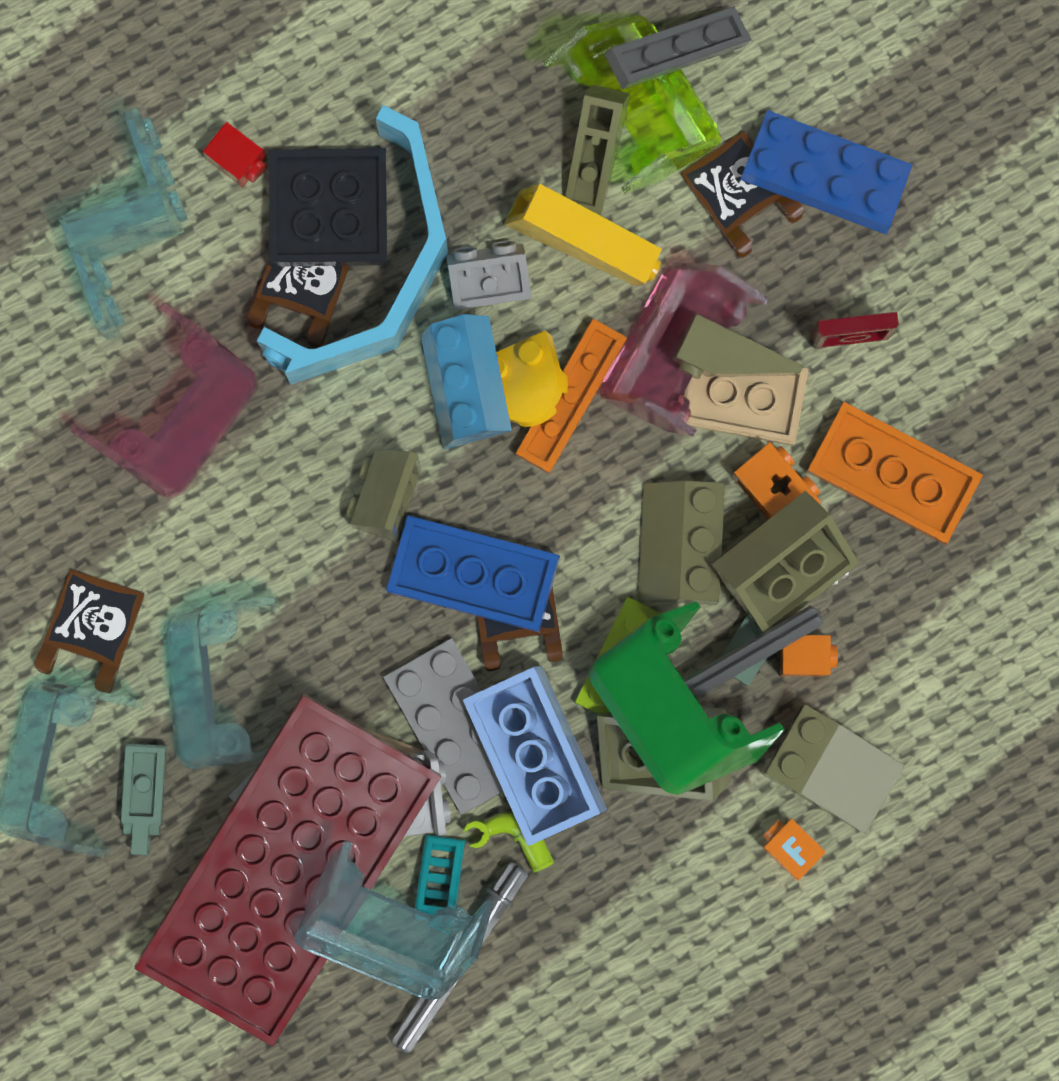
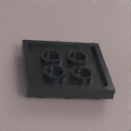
M386 148L269 150L270 267L388 265Z

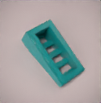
M426 835L414 911L416 919L454 924L465 840ZM432 850L455 853L454 860L431 857ZM430 866L453 869L452 876L429 873ZM428 883L450 885V891L429 890L427 886ZM426 899L448 902L447 908L425 905Z

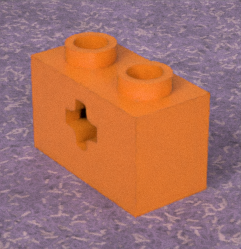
M770 442L732 475L735 482L768 520L804 491L810 494L819 504L821 503L817 497L821 492L815 483L806 475L801 478L791 467L795 462L790 454L782 446L775 448ZM774 478L777 482L783 479L787 481L788 485L785 488V492L788 495L785 496L782 492L773 494L770 490L774 485L771 479Z

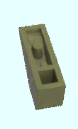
M592 85L584 95L565 197L601 216L619 148L630 93Z
M698 314L692 317L672 359L680 364L679 371L696 379H700L701 375L706 377L794 376L801 373L803 365Z

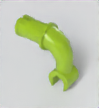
M511 811L495 814L485 820H472L463 830L465 832L471 828H478L481 832H484L481 840L470 844V847L474 848L484 846L491 836L500 833L511 834L514 837V842L519 841L533 873L554 864L544 839L530 846L527 845L518 822Z

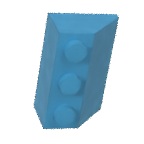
M462 314L431 324L421 335V341L443 449H451L511 432L512 429L489 316Z

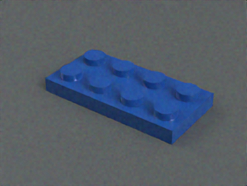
M767 110L741 180L887 235L913 164Z
M407 515L386 591L390 594L540 633L560 556Z

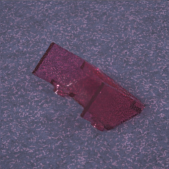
M673 263L660 277L629 333L627 341L601 385L600 396L614 406L667 432L693 437L697 430L686 423L690 417L691 410L689 409V399L683 395L692 377L679 371L680 364L672 360L692 317L698 314L728 329L731 326H737L744 319L747 312V303L766 305L769 297L721 265Z
M163 302L158 309L165 319L188 334L181 345L180 356L185 366L198 376L153 439L138 430L127 429L118 433L109 446L106 447L76 425H74L71 432L82 442L158 495L165 498H175L186 491L257 390L258 381L254 371L213 336Z

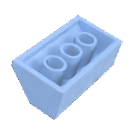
M543 666L532 667L463 699L528 846L607 811Z

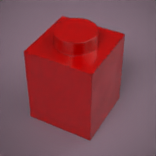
M227 121L202 151L209 163L242 188L248 180L254 183L266 168L264 150Z

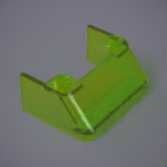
M633 15L584 26L543 61L546 68L568 63L572 76L580 84L590 87L592 85H600L604 88L630 93L624 124L639 148L631 154V170L634 177L621 186L624 194L657 184L707 154L721 142V134L717 125L682 69L625 89L621 88L605 54L613 47L658 32L655 26L641 15Z

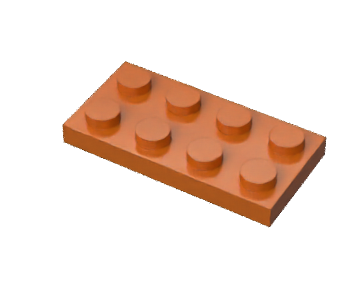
M846 402L842 403L806 471L814 477L944 545L948 544L983 477V474Z

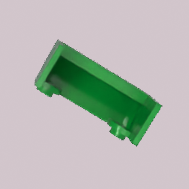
M697 601L650 618L599 656L589 670L591 684L657 784L664 791L676 795L683 794L756 763L784 731V728L779 723L750 735L744 724L736 717L729 714H719L709 718L667 656L679 647L682 640L681 632L701 608Z

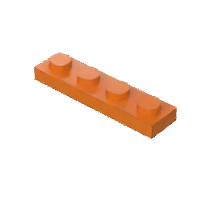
M595 319L591 321L563 370L568 377L567 394L562 393L560 400L555 406L556 414L547 421L530 427L516 452V456L550 475L627 341V337Z

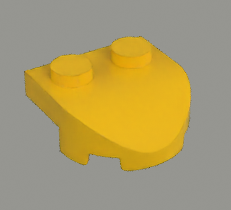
M545 330L496 352L509 419L511 422L517 423L522 427L539 425L554 416L557 412L555 406L560 400L562 393L567 394L568 377L560 369L553 338Z

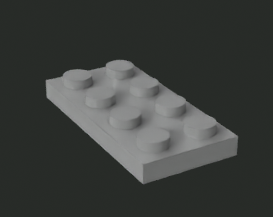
M452 638L383 677L424 750H429L438 758V761H443L446 771V784L444 785L461 815L503 792L463 702V699L482 690Z

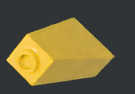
M542 184L519 191L504 223V226L634 286L646 284L647 281L651 282L661 266V261L658 260L662 248Z

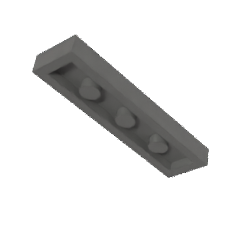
M734 6L613 47L605 56L621 88L625 89L743 48L751 41V38Z

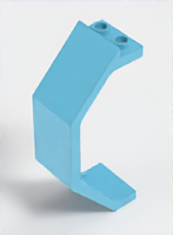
M383 105L376 118L379 135L383 139L408 151L413 158L429 233L428 240L385 321L378 327L317 349L304 348L266 327L263 328L257 339L263 352L262 356L266 358L265 361L268 364L285 372L290 385L398 349L448 255L447 239L419 123Z

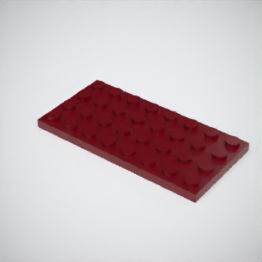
M302 693L139 956L134 969L273 1047L437 785L441 774Z

